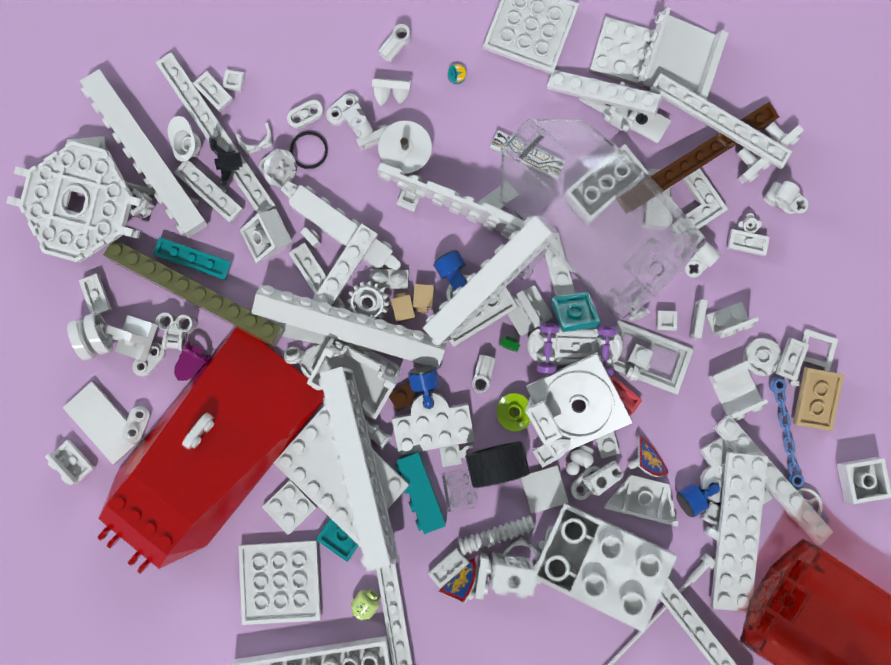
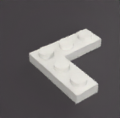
M700 168L682 179L700 206L669 226L679 242L728 210Z

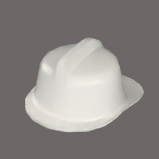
M181 116L174 117L168 125V137L175 158L178 161L184 162L191 157L199 156L201 148L200 138L192 131L188 120Z

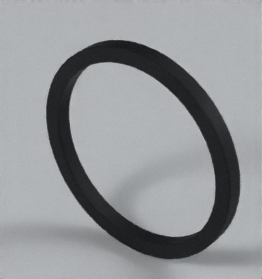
M302 132L293 139L290 145V152L293 154L294 144L300 137L304 135L317 136L322 140L325 146V153L322 160L315 165L305 166L300 164L295 159L296 164L301 168H317L321 164H323V162L327 158V143L324 140V138L316 132Z

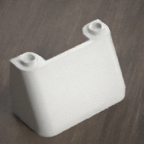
M331 337L307 384L315 390H322L319 385L321 372L339 367L352 369L363 413L365 416L376 420L397 383L401 373L400 366L366 347Z

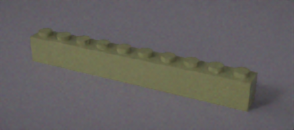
M117 240L110 243L103 254L111 262L274 348L285 332L281 326L262 316L252 314V311Z

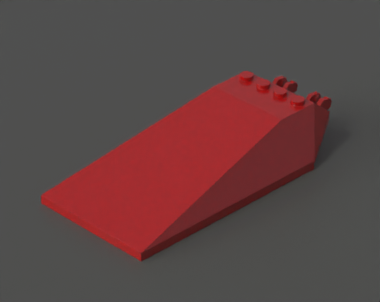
M235 328L116 473L98 518L106 527L101 531L97 539L101 541L106 538L111 530L115 532L116 535L109 540L107 547L111 549L120 538L126 541L137 551L128 561L130 566L134 565L141 555L146 558L137 570L140 574L150 563L160 569L208 546L271 468L275 460L283 453L324 402V391L315 390L307 384L309 379L291 364L286 363L283 357L263 341ZM205 413L213 416V427L208 432L205 431L200 437L202 440L195 449L193 447L187 449L182 445L186 436Z

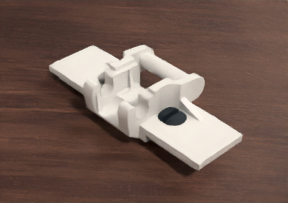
M622 81L620 83L621 86H626L625 82ZM584 98L579 99L603 113L605 116L604 121L626 133L629 130L635 131L656 144L659 143L671 123V120L659 113H656V116L613 105L607 106L604 103Z

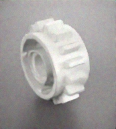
M371 280L367 284L362 281L360 287L355 285L353 287L355 291L349 292L352 298L347 300V302L351 303L348 309L357 314H365L373 319H377V316L382 319L384 317L383 313L388 311L385 306L390 304L386 299L389 297V294L384 293L386 288H380L378 282L375 285L372 284ZM366 297L372 299L373 306L366 305L364 301Z

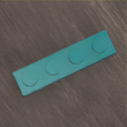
M159 237L153 255L225 281L232 265L230 261Z

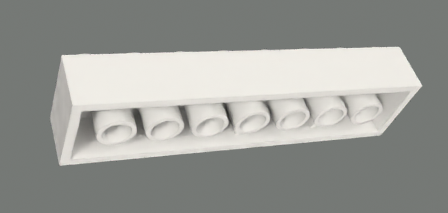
M535 215L534 217L530 216L523 223L524 227L520 231L516 230L508 238L510 241L505 246L501 245L494 252L496 255L491 260L487 259L480 266L482 269L477 274L473 273L466 280L468 283L463 288L459 287L452 294L454 297L450 301H445L439 307L440 311L436 315L432 314L425 321L427 324L423 329L438 345L450 342L559 235L544 217Z
M388 636L234 659L229 665H392Z

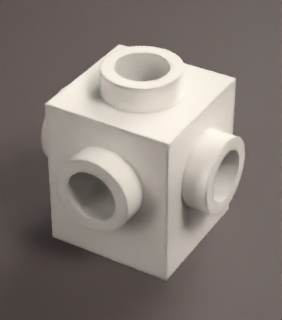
M134 189L131 191L133 197L146 200L148 204L147 208L131 205L129 215L139 219L146 218L151 214V210L155 208L151 202L153 199L147 192Z

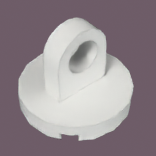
M275 149L261 160L259 170L265 175V179L270 185L279 188L283 187L287 181L291 182L296 173V167H294V162L296 163L293 154L288 150Z

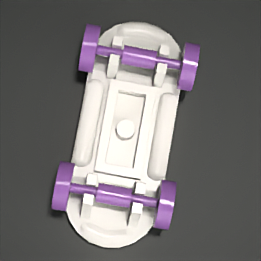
M542 323L540 328L535 329L528 337L527 349L530 356L539 362L537 364V371L541 373H555L556 365L569 366L592 354L598 353L609 376H612L614 368L610 365L614 364L621 356L623 342L617 334L618 328L614 326L604 325L598 326V329L587 328L562 332L558 324Z

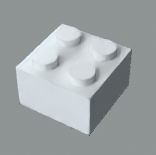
M871 457L837 463L844 502L858 504L891 498V487L885 458Z

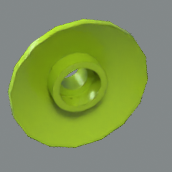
M510 393L504 396L497 407V418L500 424L510 431H521L527 428L531 423L525 411L529 400L519 393ZM516 408L520 410L519 415L515 413Z

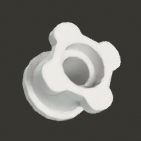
M636 297L627 301L628 305L625 306V309H628L631 315L628 319L629 322L639 320L651 313L650 310L645 311L642 299L638 300Z

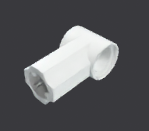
M404 24L395 26L391 36L378 50V53L387 62L391 63L403 47L411 42L409 28ZM400 33L407 34L404 38L397 37Z
M479 355L472 381V389L475 393L483 394L488 390L495 358ZM483 380L486 383V387L483 390L477 389L475 386L476 381Z

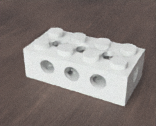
M492 552L491 574H488L491 588L495 590V593L507 595V592L516 593L515 596L521 598H528V595L533 596L537 570L531 559Z

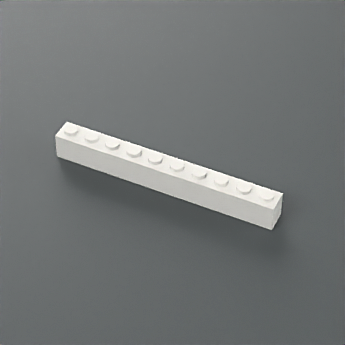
M100 69L80 80L83 86L81 91L87 99L91 97L93 100L91 105L97 114L102 113L104 118L101 120L108 129L111 127L114 130L112 136L117 143H123L125 148L122 150L128 159L131 157L134 159L135 163L133 166L139 174L143 172L146 177L143 180L148 188H154L157 192L154 194L155 198L160 204L164 203L167 209L164 211L170 219L175 218L178 223L175 226L180 234L185 233L190 238L207 227L201 214Z
M260 285L255 294L252 314L423 365H433L439 369L446 343L438 345L429 335L421 331L410 330L402 325H393L382 319H373L365 314L353 313L345 308L333 307L328 303L313 301L308 297L293 295L291 292L280 291L267 285Z

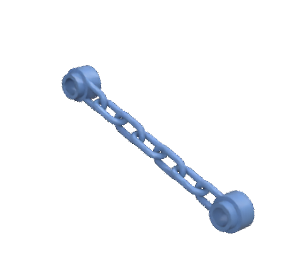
M776 377L769 381V389L774 392L776 402L779 403L780 407L779 421L785 434L783 440L784 448L790 460L788 465L789 474L786 479L794 488H800L804 484V477L800 474L799 465L795 462L794 457L796 448L789 430L791 421L789 413L785 409L786 382L783 378ZM778 381L781 383L780 388H777L776 383ZM782 392L783 398L778 399L777 393ZM782 416H787L788 424L784 423L783 425ZM791 441L792 449L788 450L787 442ZM791 466L793 468L796 466L797 473L792 472ZM796 477L799 478V482L797 484L794 483V479Z

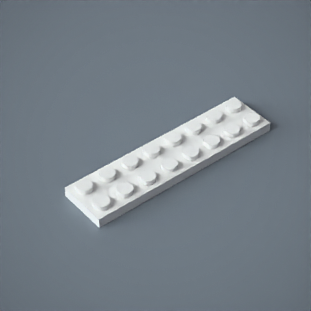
M726 453L710 604L712 609L751 612L768 462V456Z

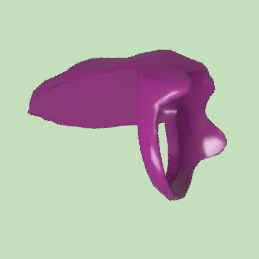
M188 341L175 364L174 373L177 380L187 381L193 378L202 365L209 361L211 355H204L201 348L190 346Z

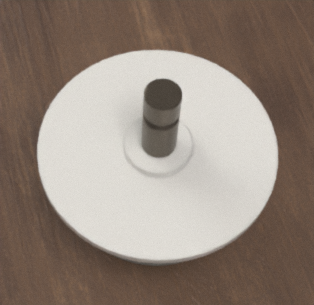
M398 121L383 131L379 139L378 151L384 164L409 174L420 170L428 162L432 152V143L427 131L419 124L412 121Z

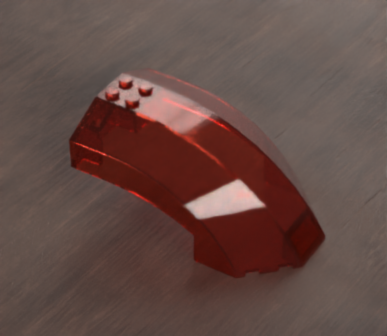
M801 539L770 566L751 597L740 642L773 665H891V594L848 567L821 547Z

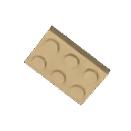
M805 367L793 424L833 431L844 374Z

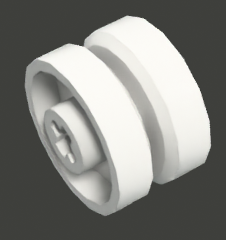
M97 312L86 315L84 320L78 318L67 324L71 345L83 361L95 358L97 353L104 355L113 350L112 336L105 333L107 324Z

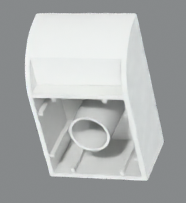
M564 504L536 566V580L644 633L677 555L594 515Z

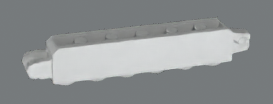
M287 181L281 188V191L289 198L292 209L345 247L361 225L355 219L350 221L346 218L347 214L340 208L336 210L330 206L331 202L326 198H318L315 195L316 192L309 186L305 188L302 185L297 186ZM375 239L363 258L364 261L376 269H384L386 266L390 270L397 271L401 270L402 266L399 260L393 256L394 252L391 250L393 247L386 241L381 243L377 239Z

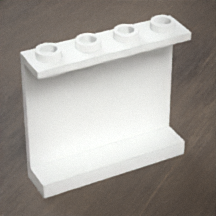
M667 7L662 12H659L655 19L657 25L649 37L651 43L644 52L643 58H645V61L638 70L637 75L639 78L637 83L651 88L659 74L662 73L707 100L729 33L723 30L716 35L670 16L671 8Z

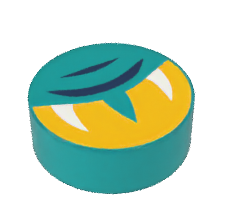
M460 64L452 65L448 69V80L453 84H461L466 78V69Z

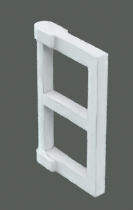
M804 329L803 343L807 344L809 337L830 343L825 362L806 356L803 361L823 367V371L830 372L838 339ZM797 377L796 381L790 380V385L800 388L801 381H798Z

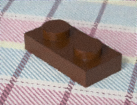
M409 382L393 391L389 398L396 410L399 411L411 404L413 399L419 395V391H412Z

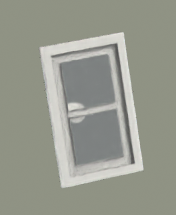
M618 320L616 325L618 328L617 334L623 342V350L619 359L610 366L614 368V371L626 375L628 368L634 366L627 362L635 344L641 345L654 353L645 370L638 367L641 373L637 380L678 395L694 349Z

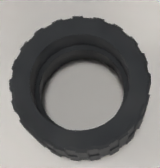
M521 441L497 445L465 455L472 487L474 488L506 483L530 474L523 442Z

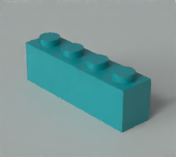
M416 452L398 459V464L395 465L397 473L400 476L402 475L403 479L410 484L404 492L410 495L411 501L408 503L412 513L416 512L418 519L415 522L418 530H423V533L427 534L445 527L446 522L420 453Z

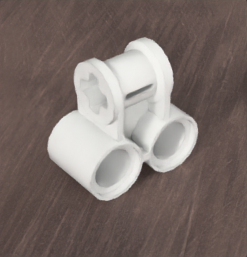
M784 181L783 184L774 182L763 199L770 206L779 207L787 214L804 213L808 209L807 199L798 193L800 188L789 181Z
M704 241L686 262L684 268L687 275L694 278L698 277L707 267L712 266L721 254L707 241ZM690 264H692V265L698 264V265H697L698 271H697V272H695V271L689 272V271H690L689 265H690Z
M161 313L156 318L158 327L165 330L162 340L163 349H179V351L183 352V347L186 344V333H192L196 330V320L188 315L176 317L169 313ZM167 317H169L171 319V323L169 326L165 327L164 320ZM188 319L190 321V325L188 328L184 329L183 322L184 320Z

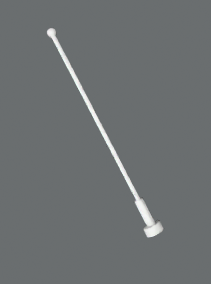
M707 553L700 558L703 562L679 589L680 593L691 583H694L709 567L712 570L714 569L715 560ZM665 605L650 619L646 630L667 609ZM639 631L607 665H613L643 632Z

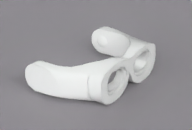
M265 123L267 136L258 146L242 143L239 133H236L238 143L245 150L246 154H252L272 146V133L268 123Z
M521 536L504 550L503 553L506 555L514 546L521 545L530 548L535 555V568L542 555L539 550Z

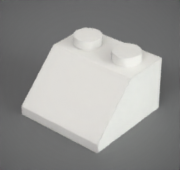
M276 209L258 213L240 229L256 263L283 251L293 243Z

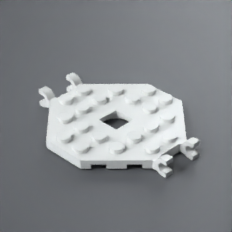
M70 141L59 152L55 151L43 159L44 162L38 166H33L30 169L15 166L14 174L24 176L26 180L21 199L8 196L6 203L18 206L21 212L25 214L29 221L27 224L33 235L37 237L42 253L81 263L123 235L139 239L141 231L127 228L126 224L131 205L147 208L148 201L133 197L108 150ZM72 191L85 195V203L80 213L67 210Z

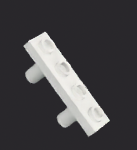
M775 122L765 129L774 141L785 147L789 143L794 145L801 139L799 135L804 131L798 125L790 133L784 134ZM744 147L737 155L748 166V170L738 180L742 184L746 181L751 183L759 176L757 172L761 168L763 170L767 169L771 163L763 158L757 159L750 150Z

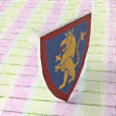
M639 435L638 458L629 462L628 467L631 470L639 467L644 472L655 477H662L669 473L657 451Z
M476 559L468 560L470 563L445 584L439 592L463 603H466L467 599L472 600L474 598L472 590L477 578Z

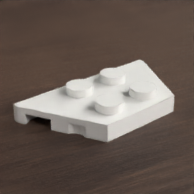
M629 475L604 505L605 509L678 527L670 487L666 483Z

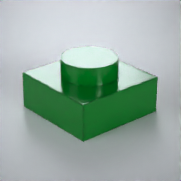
M507 336L506 339L501 338L499 346L517 353L520 344L517 343V339Z

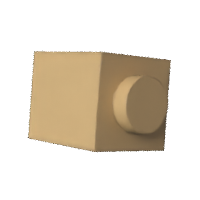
M415 284L413 309H417V312L428 313V310L433 309L434 285Z
M406 293L394 295L395 298L391 299L396 322L400 323L416 319L410 295H406Z

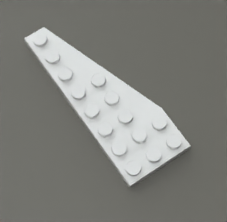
M380 163L377 169V174L380 175L381 179L388 182L392 180L397 183L398 187L404 190L409 188L415 191L414 194L418 197H427L437 206L444 205L454 214L459 215L461 213L466 216L467 220L473 223L478 221L484 224L483 227L487 230L501 232L500 235L508 239L516 230L520 231L524 227L523 220L485 202L483 205H479L472 197L463 196L461 198L459 193L430 181L425 184L419 177L415 175L407 177L403 171L384 163Z

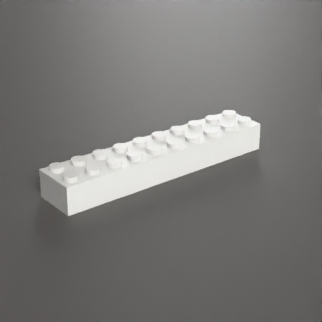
M339 367L321 372L319 385L324 390L325 398L323 401L325 408L329 410L330 417H328L330 428H333L334 431L333 443L339 452L337 460L339 466L343 469L342 481L344 486L347 487L349 494L347 495V502L353 511L352 523L354 527H357L358 531L356 538L358 546L362 548L363 552L361 556L362 564L366 567L367 571L391 566L400 560L353 370Z

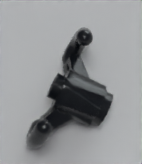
M211 135L209 137L210 147L217 155V158L214 159L217 170H221L220 188L222 192H227V182L231 172L240 170L239 168L243 167L240 152H226L217 145L216 137Z

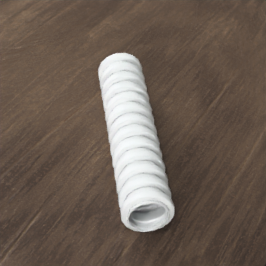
M528 515L527 518L522 517V520L516 519V522L510 521V524L506 522L504 526L500 524L498 528L495 526L492 530L489 528L486 532L483 530L480 534L477 532L474 536L471 534L470 537L465 536V539L459 538L458 543L462 554L466 555L467 552L472 553L473 550L478 551L479 548L482 550L485 546L488 548L491 544L494 546L497 542L500 544L503 540L504 542L507 539L512 540L514 536L518 538L520 534L524 536L526 532L530 534V531H536L532 516Z

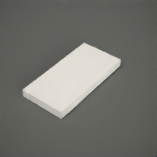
M95 382L89 383L63 407L113 465L137 445L127 444L123 440L122 431L127 419ZM132 430L128 434L135 436L136 432Z

